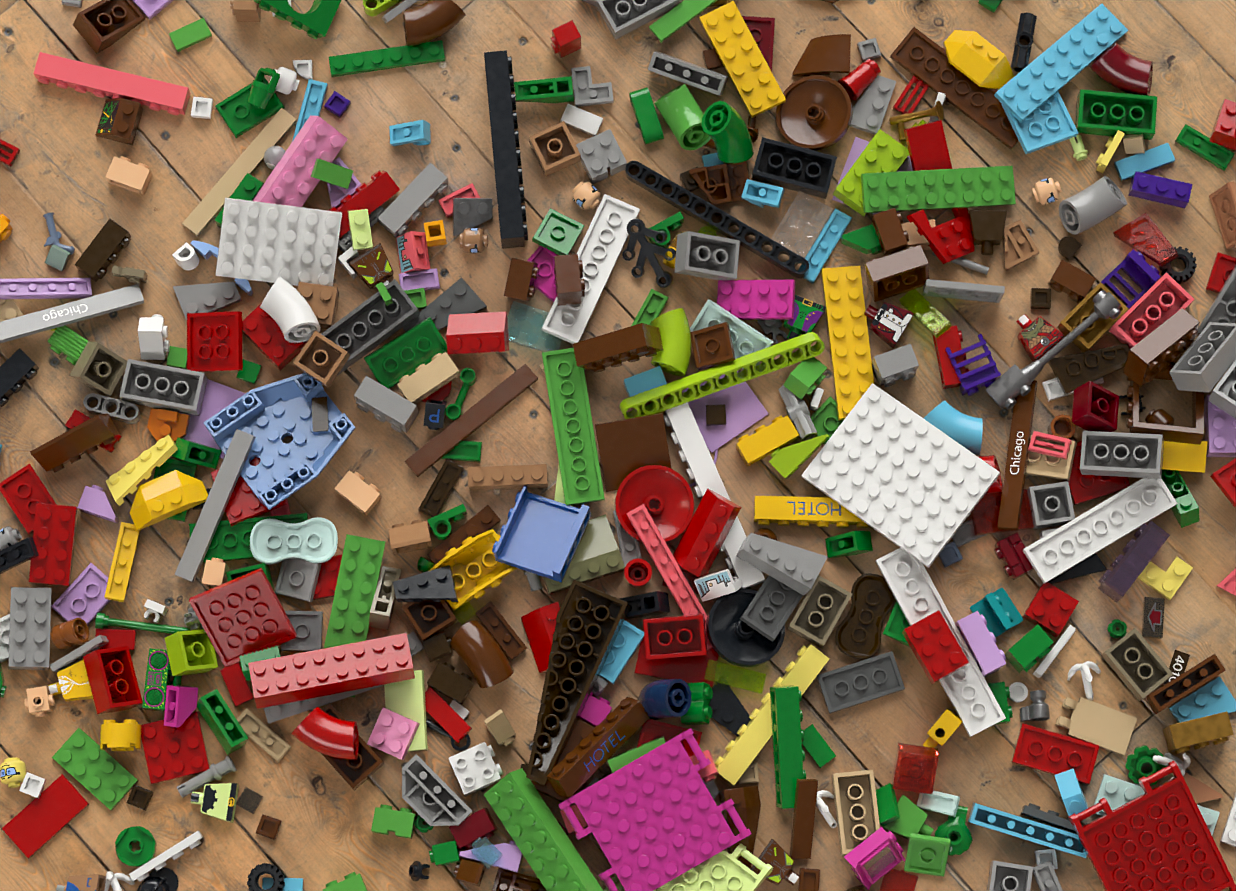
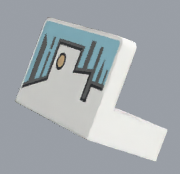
M729 569L694 580L702 602L736 592L743 586L741 578L733 580Z

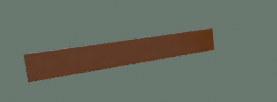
M524 364L405 461L406 465L419 477L534 384L538 377Z

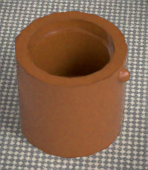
M1062 414L1056 416L1051 421L1047 431L1050 435L1070 439L1075 433L1076 425L1072 423L1070 416Z

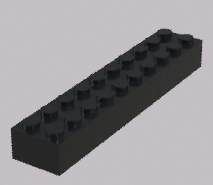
M507 50L484 52L502 249L525 247V241L528 240L527 224H523V222H527L525 205H521V203H525L524 188L519 186L523 185L522 168H518V166H521L520 149H516L520 147L518 130L514 131V129H518L517 112H513L516 111L515 93L511 94V92H515L513 75H509L513 74L512 58L507 56Z

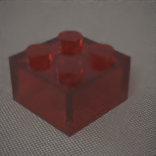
M898 743L892 777V789L932 794L939 758L938 748Z

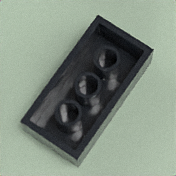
M762 137L752 173V180L826 199L837 157Z

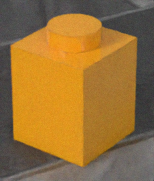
M443 220L424 223L428 247L447 244Z

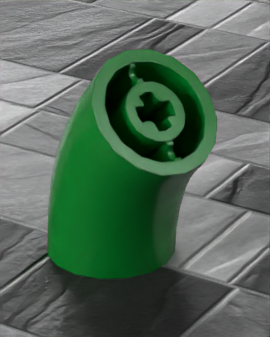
M714 102L704 112L702 128L713 140L718 159L726 163H740L749 160L754 152L751 137L744 120L726 102Z

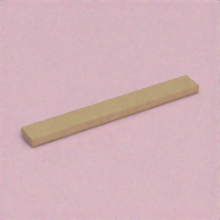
M281 108L182 223L183 226L198 237L224 207L225 198L231 197L247 173L251 175L264 160L265 151L280 142L297 122L296 118Z

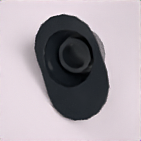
M166 867L158 871L154 869L149 873L150 876L145 878L140 884L137 891H176L178 888L177 875L173 870Z

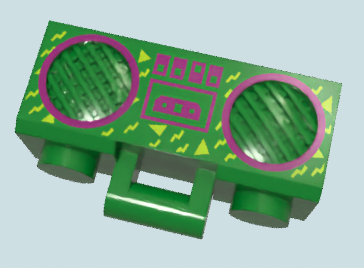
M149 648L142 705L144 710L165 712L167 685L170 684V676H172L167 650ZM174 676L173 686H181L182 676Z

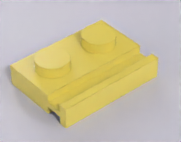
M1118 130L1114 138L1110 136L1105 145L1108 148L1106 153H1101L1096 161L1099 164L1096 169L1098 172L1103 174L1125 133Z

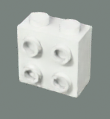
M485 742L448 758L465 796L501 780L500 775L503 774L499 763H494L492 757L495 756L491 745L487 746Z

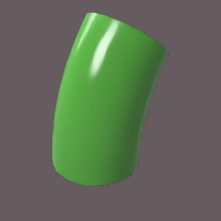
M686 84L676 87L654 103L684 150H696L703 147L711 139L702 128L704 113Z

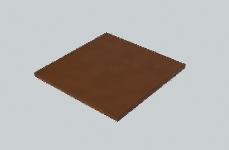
M663 413L595 424L606 492L618 490L623 480L640 467L661 465L672 469Z

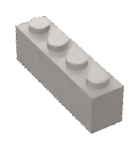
M658 51L653 53L648 67L649 71L719 96L723 95L729 78L723 74Z
M429 163L378 217L379 224L395 238L399 234L403 235L408 230V225L412 221L418 220L422 214L421 211L433 204L435 201L434 197L438 193L442 194L447 189L448 178L433 164Z

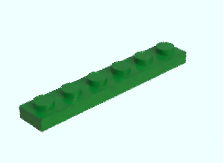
M442 40L419 45H406L329 57L332 77L445 61Z

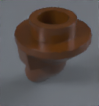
M751 116L748 117L747 128L752 143L757 141L759 134L758 129H755L756 116L753 118Z

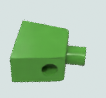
M904 795L897 802L900 818L883 827L885 831H891L893 834L906 839L910 838V833L930 836L934 830L924 823L928 815Z

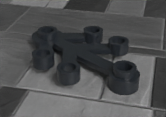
M640 219L630 220L627 224V232L630 238L627 249L622 253L623 258L626 261L634 259V249L637 240L641 245L636 266L631 271L632 275L635 278L644 275V265L646 258H648L657 275L656 283L662 288L668 287L673 282V276L670 272L663 271L654 253L662 255L666 260L671 261L676 257V251L673 248L667 249L649 243L645 237H652L657 243L661 244L667 240V234L664 231L658 232L646 228L644 222ZM634 225L638 227V232L633 230ZM659 234L663 236V240L658 238ZM627 251L631 253V258L626 255ZM668 251L672 252V258L667 255ZM636 268L641 271L640 275L636 273ZM661 277L665 278V283L661 282Z

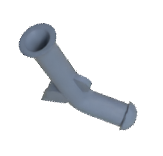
M54 213L44 214L43 217L46 219L50 235L44 247L56 245L70 252V255L74 254L75 248L73 246L59 243L62 234L56 231L53 219Z

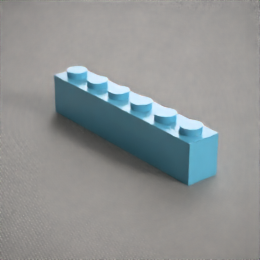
M973 802L968 819L970 823L1076 856L1087 857V853L1077 834Z

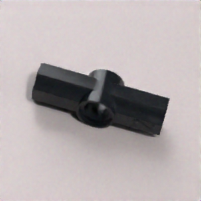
M1032 13L1020 14L1011 62V69L1015 72H1021L1029 63L1037 16ZM1019 40H1026L1028 45H1021Z

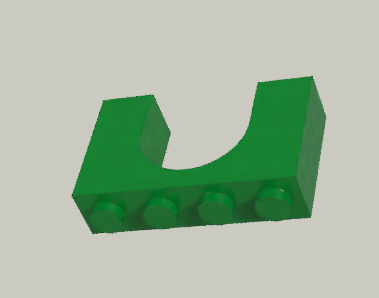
M254 0V2L259 4L260 9L273 12L276 18L283 21L287 20L293 28L302 29L307 32L309 37L317 39L326 36L341 0H314L312 7L305 14L298 13L292 9L288 0Z

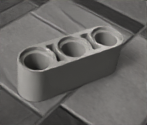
M90 393L84 398L83 404L91 414H108L109 406L117 405L116 411L109 413L111 419L129 424H135L141 419V412L133 403L95 393ZM92 400H98L96 407H89V403ZM129 410H136L135 416L127 417Z

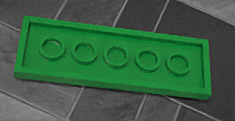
M308 514L249 518L234 526H231L229 520L220 521L203 563L212 558L223 559V561L252 559L254 557L250 548V536L253 527L258 522L270 518L292 524L301 523L308 520ZM196 523L189 524L190 537Z

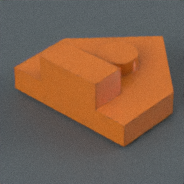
M151 408L147 428L156 441L169 434L174 442H176L177 437L183 438L187 435L190 415Z

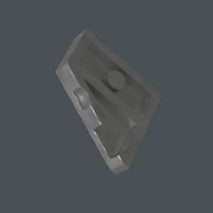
M453 198V236L463 233L466 228H473L492 218V198Z

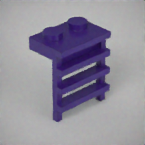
M1134 249L1101 281L1129 309L1161 277L1158 269L1153 265L1150 266L1145 261L1146 259L1143 254L1138 251L1136 252ZM1120 269L1142 289L1139 294L1117 273ZM1112 276L1134 297L1131 302L1109 281Z
M982 334L978 335L980 342L952 353L949 347L945 349L961 383L959 390L962 396L968 394V396L974 395L984 386L987 389L1001 376ZM983 347L985 353L961 363H956L954 358ZM983 358H988V364L961 374L960 368Z

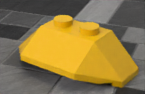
M954 30L943 43L949 63L980 87L998 88L999 90L1015 77L1006 55L975 31Z
M174 470L139 485L129 513L136 530L139 531L206 502L208 493L203 481Z

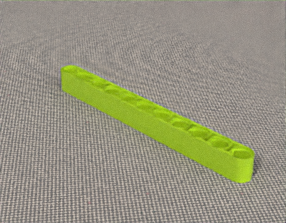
M809 332L739 357L734 361L714 366L625 398L621 401L619 407L625 419L657 414L820 355L824 351L825 345L818 334ZM740 368H744L741 372L737 373ZM724 374H725V377H724V378L719 379V377H720L721 375H724ZM707 381L705 385L700 386L702 382ZM652 401L651 404L645 405L647 402ZM634 408L632 411L627 412L628 409Z

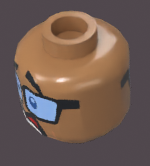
M466 228L463 233H460V248H463L465 253H482L484 246H488V235H484V231L481 228Z

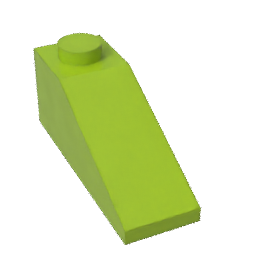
M825 434L782 449L778 448L771 454L772 459L769 463L785 479L789 478L830 436Z

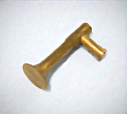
M937 101L936 105L931 109L893 116L889 118L891 125H897L899 141L906 140L904 123L932 116L943 120L944 111L941 102Z

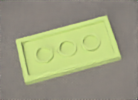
M423 670L414 671L415 679L384 684L385 708L420 723L408 752L428 750Z

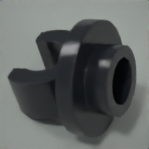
M414 861L409 867V876L413 881L429 879V876L422 874L423 868H430V865Z

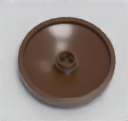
M821 75L807 76L795 81L783 92L786 102L777 106L776 122L779 131L791 145L818 151L834 145L847 132L853 115L852 103L846 90L834 79Z

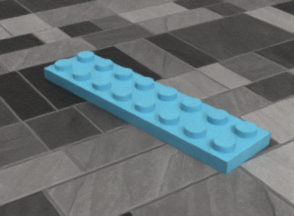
M1100 4L1001 87L994 96L1021 123L1128 32V29L1103 4Z

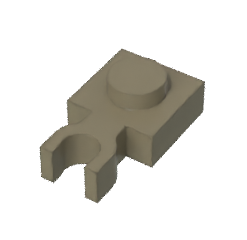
M114 265L111 272L113 276L125 277L134 284L146 283L148 276L145 270L129 267L122 268Z

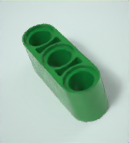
M648 87L630 92V101L645 145L664 139Z

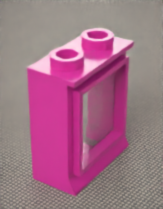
M882 827L844 856L846 861L852 866L853 872L857 875L856 878L867 890L902 860L905 861L902 855L904 850L896 842V837L891 831L886 832Z

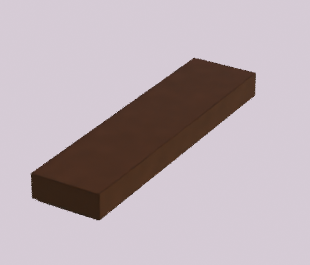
M797 779L790 857L792 859H811L818 780Z

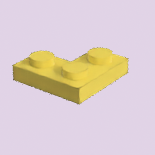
M1176 557L1165 572L1149 560L1137 578L1168 600H1171L1193 567L1179 557Z

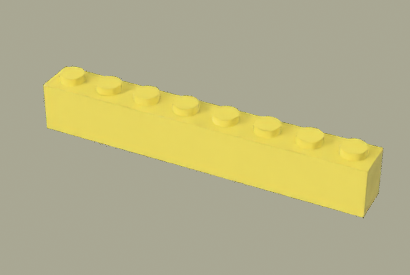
M812 644L803 645L798 650L797 659L794 662L791 661L786 666L785 675L782 678L778 677L773 687L794 685L798 686L802 695L829 660L826 655ZM768 692L762 698L761 702L763 704L760 708H755L750 714L749 718L751 720L748 725L743 724L737 731L739 736L735 741L731 740L725 747L726 753L723 757L719 756L715 760L719 772L718 776L732 786L736 784L772 736L770 693Z

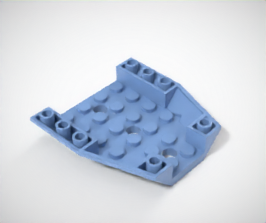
M306 373L252 389L203 422L225 455L236 429L256 437L240 476L268 510L317 478L355 430V426L346 414H342L326 394L322 384ZM327 396L328 431L313 432L312 398ZM286 436L293 437V440L288 444L282 442ZM255 457L261 459L257 466L250 465L251 460Z

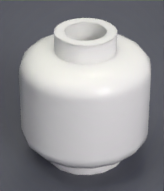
M279 67L278 70L274 69L276 73L280 74L275 88L276 91L286 95L290 94L292 90L296 91L300 81L296 79L297 73L285 67Z

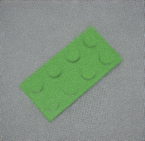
M80 728L72 734L52 757L111 811L133 788L134 784L139 781L105 750H100V746Z

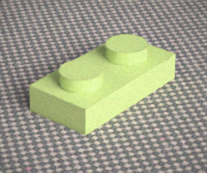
M368 209L348 211L353 251L373 248Z

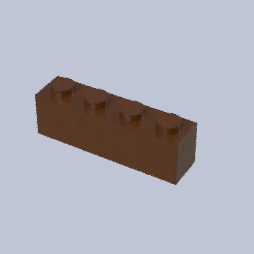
M1213 654L1146 696L1145 700L1156 715L1226 670L1216 654Z

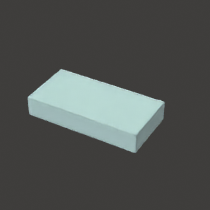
M921 788L917 806L923 810L955 817L960 797Z

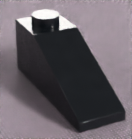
M655 591L620 598V600L627 602L630 606L625 619L670 612L669 598L666 592Z

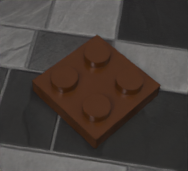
M727 322L690 332L696 368L698 370L736 360Z

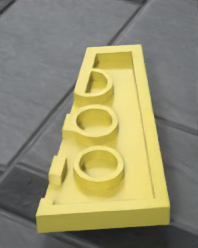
M169 434L158 440L155 445L143 451L140 456L127 463L124 468L112 474L106 480L109 490L119 506L125 502L123 498L129 492L133 494L138 489L136 485L142 479L147 480L152 475L151 473L156 466L160 467L178 450Z

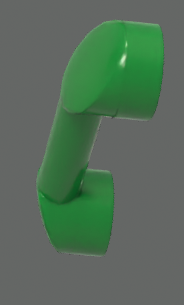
M465 368L461 371L460 379L463 384L455 404L448 405L446 408V415L451 420H456L463 414L461 408L468 390L476 382V373L471 368Z

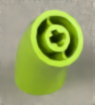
M678 308L658 316L650 323L651 326L659 328L663 350L657 352V355L652 357L651 364L655 367L660 366L664 372L684 377L691 356V333L684 309Z

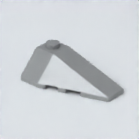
M1236 266L1198 327V333H1201L1209 322H1236Z

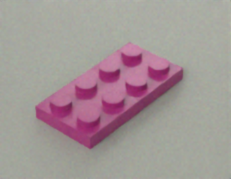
M718 280L717 304L740 320L794 319L796 281Z

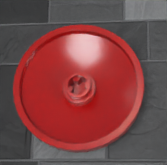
M648 465L631 472L620 484L615 498V512L620 525L627 534L640 542L642 541L626 513L644 504L665 542H669L678 537L687 528L694 511V498L687 481L675 470L661 465Z

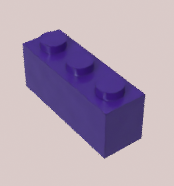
M1135 171L1128 196L1185 208L1189 203L1193 184Z

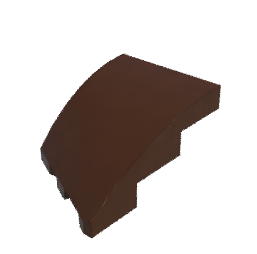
M851 34L827 35L811 39L792 76L807 77L810 75H830V73H850Z
M747 161L689 170V173L713 205L745 200L741 196L746 180H750Z

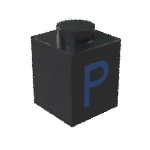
M427 399L423 426H428V429L439 430L444 427L447 401Z

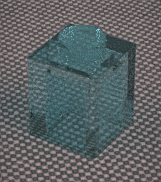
M479 837L471 845L473 847L471 852L487 869L503 856L486 837L483 839Z

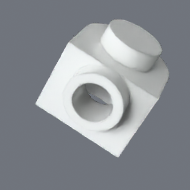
M187 242L172 254L176 263L184 270H192L199 264V258L195 250Z

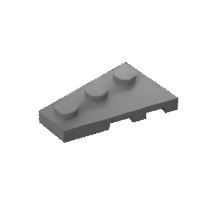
M878 75L853 106L850 127L875 135L881 128L896 81Z
M234 282L173 286L186 320L187 313L216 312L242 301Z

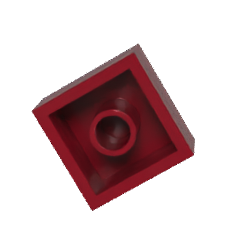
M1091 381L1074 389L1073 424L1087 431L1113 432L1117 430L1118 395Z

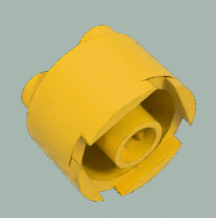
M126 719L124 723H118L116 720H104L100 728V750H106V747L111 748V751H134V747L140 750L141 725L133 719Z

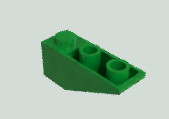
M1162 469L1161 479L1178 503L1171 509L1181 528L1199 522V506L1179 471Z

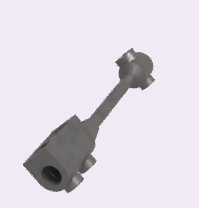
M1100 291L1093 298L1095 312L1039 360L1032 362L1021 370L1014 364L985 389L1001 409L1004 407L1007 409L1012 408L1016 404L1015 398L1019 394L1026 396L1031 391L1029 386L1043 369V366L1097 319H1108L1109 317L1115 319L1120 315L1121 311L1119 308L1121 304L1110 292Z

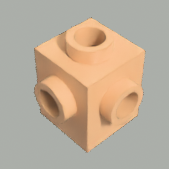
M47 686L26 689L27 698L24 701L25 708L29 710V713L35 715V717L47 716L48 712H52V706H55L53 694L50 695Z

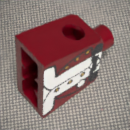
M886 302L883 303L880 310L869 305L864 315L873 320L869 329L893 349L914 314Z

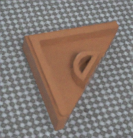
M1185 772L1183 777L1196 804L1223 798L1222 794Z

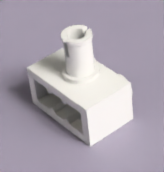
M155 314L151 318H140L138 337L141 360H165L166 352H169L170 342L166 340L168 337V326H164L163 316Z

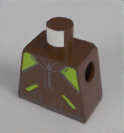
M381 243L349 262V266L370 289L381 282L385 286L390 283L388 278L393 275V269Z
M771 839L758 857L762 862L773 867L772 872L765 880L779 885L784 879L791 885H794L800 875L790 869L795 861L775 840ZM754 865L750 869L757 875L761 872V870Z

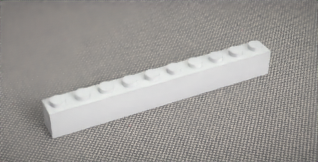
M688 402L665 410L664 422L673 431L670 434L674 444L678 443L680 451H678L682 462L686 461L688 469H686L690 480L694 479L696 484L694 490L697 497L703 498L707 488L730 500ZM737 516L720 550L721 552L725 550L728 557L725 558L729 570L733 569L735 573L733 580L741 578L743 583L741 589H748L763 583L765 578L761 570L736 556L743 541L746 539L745 532Z

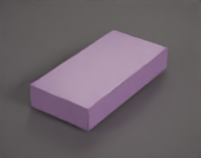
M437 268L399 274L400 286L403 290L424 288L427 291L440 289Z

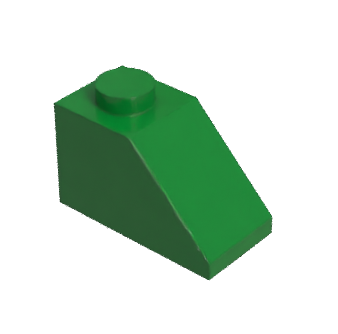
M873 224L841 235V244L864 254L872 253L875 255L882 252Z
M177 437L176 446L178 450L172 456L187 462L216 469L222 450Z
M852 531L825 539L828 558L859 555L873 551L870 531Z

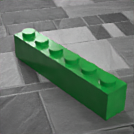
M794 685L770 687L776 807L781 809L794 808L797 779H806V772L803 770L805 752L802 750L804 733L801 730L800 723L803 720V714L799 706L802 694L798 686Z

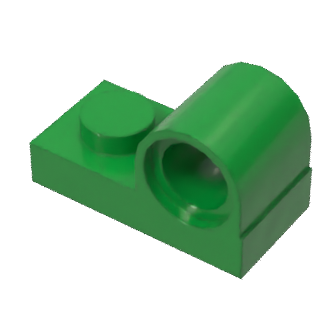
M681 212L649 228L658 232L664 231L667 234L665 242L659 244L652 237H648L649 241L652 244L668 248L671 237L669 231L678 230L682 227V223H684V217Z
M461 504L428 519V524L435 537L443 541L452 534L450 522H458L464 519L467 510L464 504ZM439 526H446L448 531L445 534H439L437 532Z

